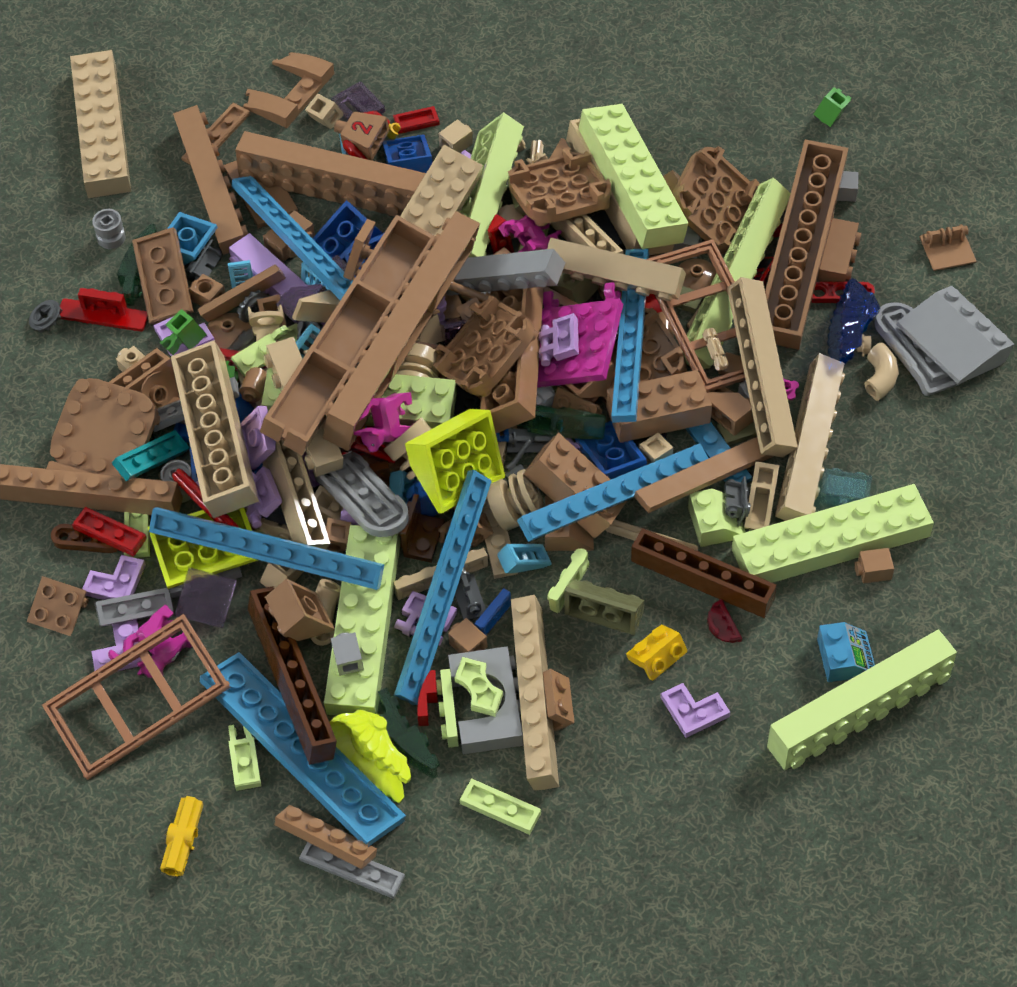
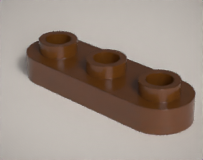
M59 524L51 531L52 542L59 549L102 553L118 551V549L73 529L72 524ZM63 536H68L66 540H60ZM86 538H91L90 542H84Z

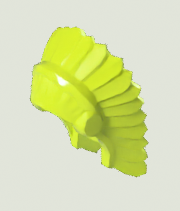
M356 710L354 713H345L334 717L329 723L337 740L336 747L387 797H391L394 802L400 803L404 798L402 782L407 784L411 780V774L407 764V757L395 748L386 730L387 720L378 714L365 710Z

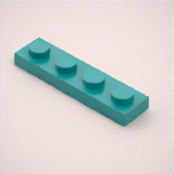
M174 430L116 457L112 465L125 481H128L184 454L190 447Z

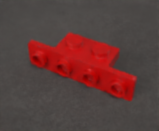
M80 288L78 292L79 300L64 298L60 304L63 310L60 316L61 319L140 332L144 330L148 320L147 311L127 308L124 294Z

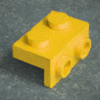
M661 624L628 651L626 656L632 663L643 668L648 678L653 681L686 654L687 648L679 632Z

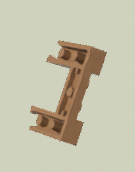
M293 52L283 59H276L272 61L273 65L302 77V79L284 99L265 92L248 89L246 96H249V100L243 107L288 128L334 75L333 63L307 54Z

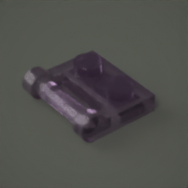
M361 81L331 98V101L337 104L348 120L353 112L344 104L347 100L361 113L377 111L383 114L385 112V106Z

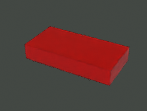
M434 106L393 115L394 122L398 123L401 127L398 134L440 125Z

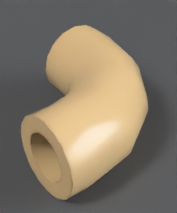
M884 343L876 344L867 355V360L875 368V374L865 381L864 385L866 391L876 401L885 397L894 387L899 374L896 357Z
M321 579L315 592L333 625L334 612L340 597L341 586L331 580ZM335 630L312 637L311 639L317 645H327L331 642V638H334Z

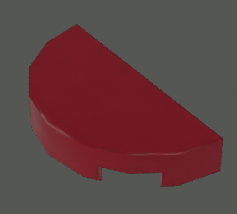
M718 600L712 605L708 613L707 623L709 630L716 638L724 642H741L742 636L723 600Z

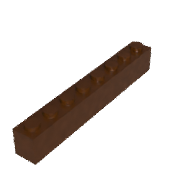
M272 586L252 590L249 596L248 611L308 763L311 765L333 760L337 740L295 639L284 637L277 628L278 623L268 610L269 605L265 596L275 588Z

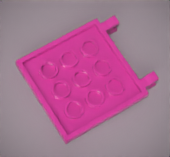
M614 282L605 283V301L559 306V300L553 299V291H545L543 293L544 309H542L541 326L548 325L552 328L553 320L574 313L578 318L579 354L559 361L553 356L550 359L549 366L541 365V359L539 358L537 388L606 380L623 308V303L620 300L621 292L614 291Z

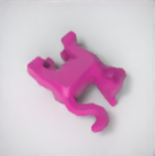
M527 215L520 220L506 221L498 228L504 237H508L511 233L519 239L523 246L519 252L545 250L548 248L550 238L559 239L558 236L562 233L561 230L545 236L542 230L550 228V223L545 226H538L535 224V220H532Z
M411 392L394 393L386 398H372L359 420L366 417L370 410L374 428L357 430L353 434L361 436L362 442L368 447L369 452H376L384 442L395 441L411 427L400 425L399 415L405 414L401 404H412Z
M167 605L156 611L145 624L124 640L123 652L133 647L134 643L144 640L173 621L167 620V618L169 619L173 615V612ZM182 633L177 637L168 638L149 650V652H151L153 661L163 675L164 667L175 661L183 648H191L192 645L185 634ZM113 650L108 652L111 660L120 655ZM139 661L137 665L140 667V670L137 674L139 676L144 674L146 677L152 678L143 661Z

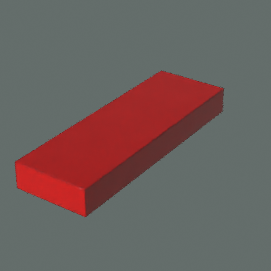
M84 507L72 524L73 529L133 557L147 539L145 533L88 507Z

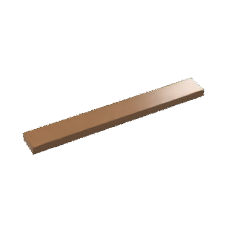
M756 437L635 491L634 497L650 513L754 466L755 462H762L773 456L761 454L758 438Z

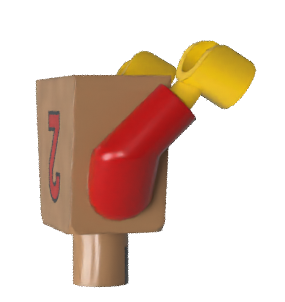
M377 111L353 112L347 122L337 120L334 125V132L341 134L343 148L350 156L371 161L386 135L392 140L396 139L401 129L398 123L390 124L387 117L382 116Z

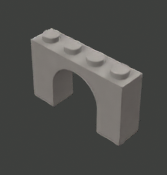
M508 646L448 655L452 687L462 686L455 683V675L462 657L486 663L487 679L494 687L503 691L505 698L504 704L497 712L496 717L489 716L458 722L462 753L469 754L523 746L522 722H520L519 717L521 715L520 699H516V692H519L518 677L513 678L512 671L516 670L514 655L509 656Z

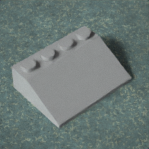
M953 286L937 291L896 323L957 384L1005 363L1015 345Z

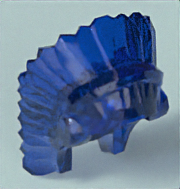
M851 278L846 283L843 290L844 293L840 295V301L836 303L837 309L833 311L834 316L830 319L831 325L828 327L830 332L827 335V345L830 347L827 352L829 357L845 363L844 366L854 358L853 351L862 345V334L866 332L868 325L881 310L874 293L868 292L854 278Z

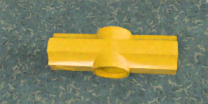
M186 796L181 798L174 823H170L166 835L167 847L160 867L161 872L167 875L183 876L190 850H194L192 845L194 838L198 837L197 826L203 809V802L195 797Z

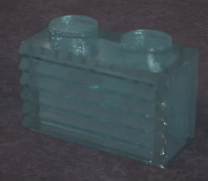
M838 468L824 469L819 503L839 506L869 497L872 476H867L863 472H843Z

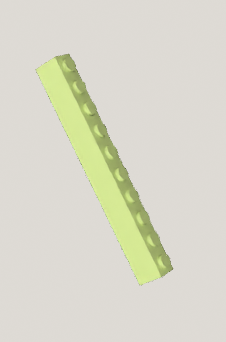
M774 178L759 184L723 258L734 281L740 277L749 279L755 277L757 274L756 269L765 257L764 252L773 240L772 235L781 223L780 218L783 212L787 209L791 193ZM717 273L711 285L721 283ZM726 291L704 298L687 333L690 342L703 338L705 329L714 328L716 333H720L731 328L733 315ZM707 347L695 350L703 369H708L714 364L713 362L715 361L712 360Z

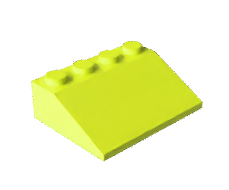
M468 409L405 443L410 467L438 513H444L457 505L468 471H477L492 480L491 483L505 478L490 410Z
M244 507L227 513L239 528L252 531ZM204 510L188 514L213 521ZM149 532L167 589L258 561L257 559Z

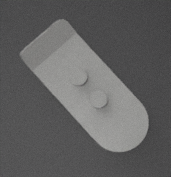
M894 302L887 303L878 309L874 320L876 330L918 382L925 396L959 385L896 325L898 320L913 310L912 307Z
M351 451L342 455V469L315 477L316 482L323 485L368 534L376 537H388L399 533L406 527L409 520L406 503L399 495H395L359 454Z

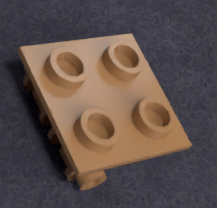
M961 224L957 227H952V229L946 227L945 231L943 228H940L937 231H927L926 234L919 236L933 271L977 262L966 238V235L969 233L967 226Z
M42 576L27 622L71 636L81 607L86 608L89 599L85 598L86 590Z

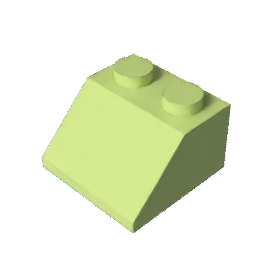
M715 489L697 491L689 495L688 509L700 547L733 541V536L746 532L743 522L739 526L737 518H730L726 515V497H724L723 492Z

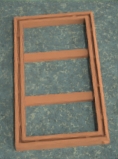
M713 239L646 259L669 265L707 253L721 280V283L682 294L679 300L664 301L659 299L658 295H655L691 370H698L706 392L746 380L744 369L708 380L695 353V350L707 347L706 344L708 342H705L704 338L690 342L673 309L675 306L726 291L728 294L727 288L735 282ZM733 328L717 333L718 336L716 338H719L720 342L736 338V330Z
M183 614L42 704L81 769L83 777L89 780L231 687ZM181 630L216 683L184 705L180 704L148 653L149 650ZM140 657L173 712L133 737L100 682ZM90 688L94 690L125 741L124 744L93 764H90L58 711L59 708Z

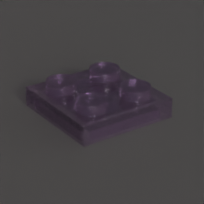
M188 567L175 616L179 617L184 614L187 619L223 628L237 581Z

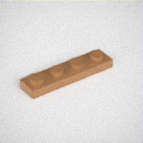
M289 805L275 817V826L360 869H363L376 857L377 848L371 845L368 847V844H365L362 840H357L343 830L337 829L321 819L301 811L299 808Z

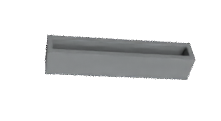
M554 249L470 257L466 260L453 282L479 292L555 286L558 284L565 262ZM451 290L446 292L448 296L459 295V293Z

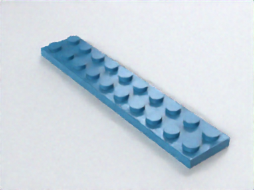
M240 652L217 665L226 681L230 683L231 688L215 698L357 840H362L369 847L405 821L406 815L337 747L333 760L309 765L281 692ZM208 671L200 676V683L206 689L216 684Z

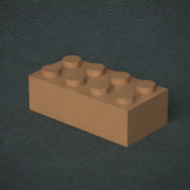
M698 370L640 382L637 422H617L612 424L621 443L653 436L656 433L662 434L708 424L711 421L712 403ZM614 388L607 389L606 408L611 421Z
M557 433L542 447L523 473L554 502L610 480L560 433ZM627 501L582 519L577 523L592 537L596 538L613 523Z

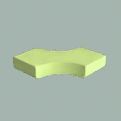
M462 657L455 675V683L464 686L470 693L472 698L471 711L496 717L503 697V691L494 687L487 679L486 663Z

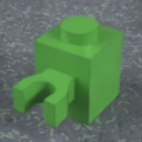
M833 88L823 98L813 114L829 127L838 120L851 101V97H846L839 88Z
M181 309L165 324L172 334L165 337L160 344L174 355L181 344H184L188 349H192L207 334L191 316Z

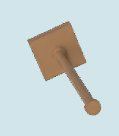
M367 219L356 236L343 275L344 278L352 280L363 260L372 253L373 250L368 245L376 222ZM453 282L448 289L471 299L477 297L479 302L488 300V296L491 295L488 292L484 294L456 282Z

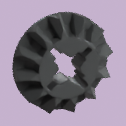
M260 290L250 292L249 296L245 297V300L240 303L241 307L237 311L239 314L238 318L245 323L249 322L248 307L254 313L259 312L257 299L268 297L267 294Z
M47 300L36 306L29 318L31 328L42 333L44 330L49 331L52 325H56V321L61 319L60 314L63 311L59 303L55 300Z

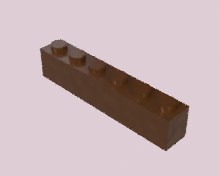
M644 528L641 529L632 545L631 562L715 598L722 599L729 604L764 619L775 600L776 584Z

